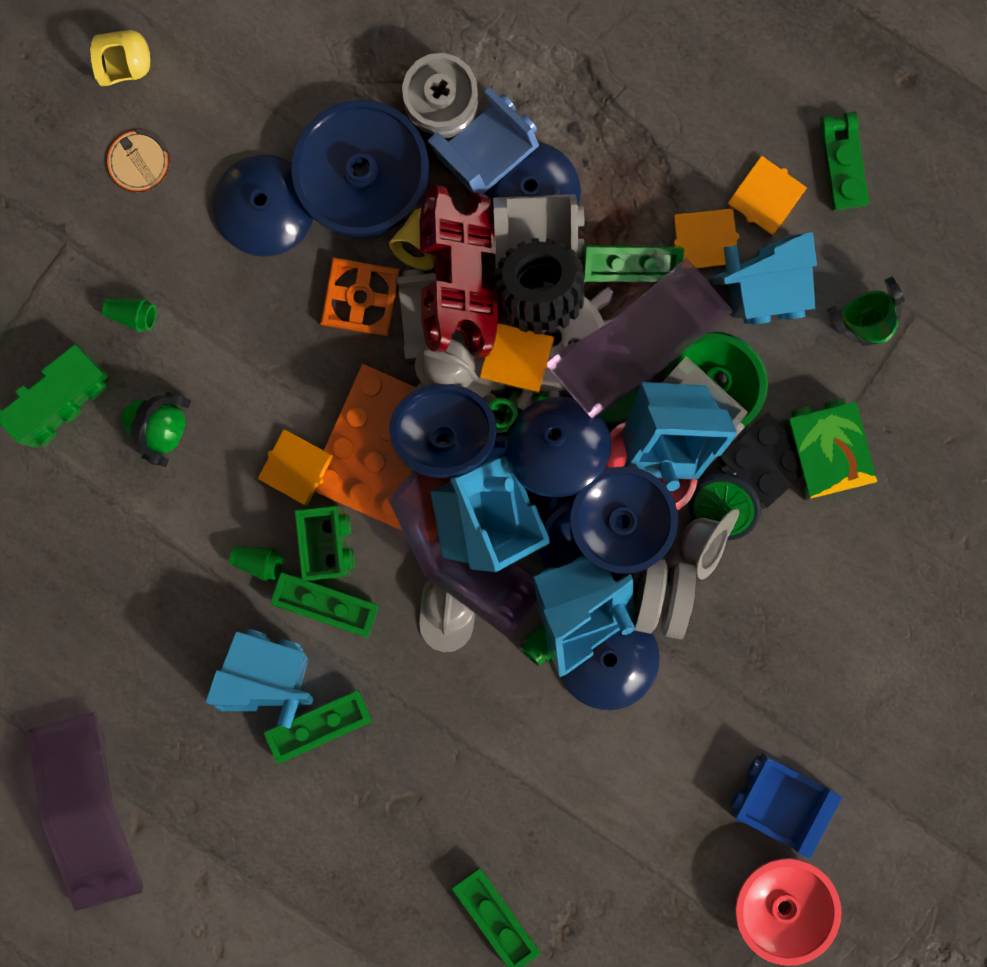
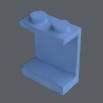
M490 87L484 92L491 106L471 122L465 130L457 134L449 142L439 132H436L427 140L436 157L472 194H484L539 147L534 134L537 128L530 118L525 114L520 117L515 112L516 108L505 94L498 96Z

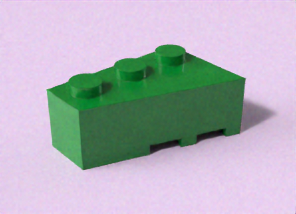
M73 345L41 371L42 376L29 389L23 385L15 391L19 398L3 411L0 409V425L18 444L37 448L39 445L41 447L46 446L56 437L57 433L55 430L64 422L67 424L72 422L82 412L80 407L89 398L94 400L106 390L107 385L105 383L111 379L110 376L83 348L77 345Z

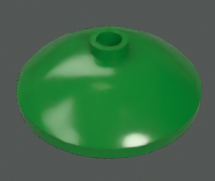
M706 332L691 337L676 349L667 364L665 379L687 356L748 412L741 421L744 426L757 416L766 399L768 380L761 358L749 344L731 334ZM721 372L725 374L726 382L719 381L716 373Z

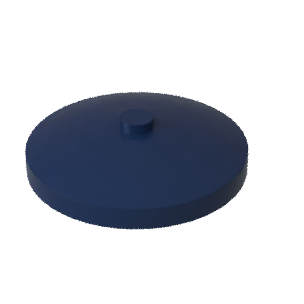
M347 101L324 110L303 130L293 152L292 181L303 207L321 226L348 237H372L398 227L417 209L428 185L429 159L420 133L414 124L401 112L391 106L375 101Z

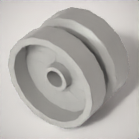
M446 53L428 54L415 61L406 72L402 85L405 112L408 119L421 134L431 138L436 132H439L445 139H450L465 130L474 121L478 109L477 81L471 68L459 57Z
M663 558L641 572L634 607V631L651 634L656 629L662 614L661 631L663 636L679 640L683 639L694 604L696 565L678 561L672 567L668 582V567Z

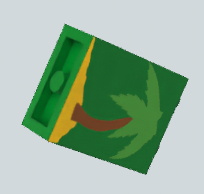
M845 398L824 403L826 408L824 410L813 412L811 406L791 411L792 418L784 421L785 428L791 427L806 486H802L801 490L804 500L877 482L857 402L846 404Z

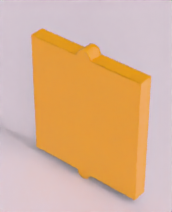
M761 156L727 205L744 216L748 224L753 223L770 236H773L807 187L787 174L788 170L786 168L780 169Z
M733 209L674 215L676 239L673 245L684 248L682 271L726 266L724 247L737 245V240L740 237L739 233H736Z
M498 323L495 343L490 354L485 357L480 378L539 393L545 370L550 368L548 359L554 337L545 334H534L532 331H527L526 333L520 331V328Z
M284 429L273 450L268 452L269 458L258 479L307 506L318 484L323 483L322 477L333 455Z

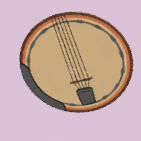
M133 129L120 134L113 140L106 155V168L109 176L116 185L130 192H146L155 188L164 180L170 166L169 151L163 140L156 134L143 129Z

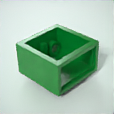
M339 506L295 511L302 581L351 576L350 569H355L356 563L354 549L347 546L346 535L352 534L350 514L344 513V508ZM328 520H331L332 533H326L323 529L324 523ZM331 554H335L336 567H330L327 564V558Z

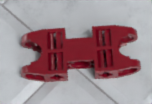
M432 185L423 199L419 220L420 252L435 255L436 281L421 289V323L424 339L431 351L444 352L450 344L451 333H455L456 329L462 334L465 345L469 346L470 354L473 357L485 358L493 349L498 325L497 291L482 288V261L496 254L492 204L488 196L473 193L467 201L465 212L460 213L454 207L452 197L448 196L446 187Z

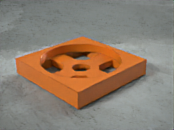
M332 257L321 326L389 337L398 286L397 277L400 275V269ZM358 269L356 283L350 286V288L335 285L338 279L345 273ZM372 272L377 273L384 279L389 288L388 294L373 292L369 287ZM357 291H364L367 294V299L364 303L359 304L354 301V294ZM332 299L348 302L351 306L349 322L342 321L336 315L332 306ZM370 306L385 308V314L379 321L372 325L363 324L365 310Z

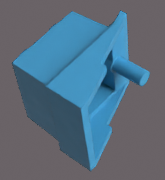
M813 232L786 236L759 249L758 256L741 264L739 263L737 245L724 247L726 271L710 278L711 285L728 284L733 318H740L744 320V324L750 323V325L771 322V315H777L778 319L785 318V320L806 317L805 310L815 309L812 266H817Z
M641 382L622 432V438L628 455L623 467L642 469L657 478H663L667 489L675 491L680 487L678 479H699L713 459L723 454L735 438L737 431L728 411L719 409L707 385Z
M505 454L489 460L465 474L450 478V483L431 491L442 557L445 559L469 563L470 569L497 572L549 544V537L535 504H531L525 487L512 475Z
M585 556L574 560L573 563L559 568H548L539 575L534 576L537 608L546 631L548 651L559 677L568 674L593 656L592 649L619 630L622 635L630 634L635 630L632 623L634 620L633 579L631 574L623 580L615 582L609 571L597 567Z
M247 629L245 634L236 632L221 671L216 670L206 703L220 711L257 712L258 706H283L277 725L290 729L297 706H312L314 702L309 693L300 691L309 659L303 652V649L300 648L301 645L280 639L279 644L270 642L266 634L252 629Z

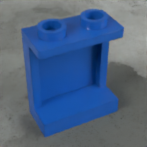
M762 754L759 760L755 758L750 764L746 773V777L749 780L744 790L739 789L734 795L730 804V808L733 809L731 815L739 822L748 824L811 859L842 796Z

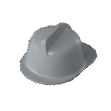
M451 339L447 350L444 352L431 351L425 345L416 357V375L425 386L434 384L458 385L472 390L482 398L489 395L495 386V382L480 378L485 358L473 357L470 354L469 346L454 339Z
M737 508L727 513L720 522L698 518L687 525L680 550L685 560L696 565V574L699 579L707 578L718 565L727 539L738 519L739 510Z
M443 570L432 575L424 586L419 620L420 633L424 641L434 650L453 652L463 647L471 638L475 620L476 590L471 580L463 573L455 570Z

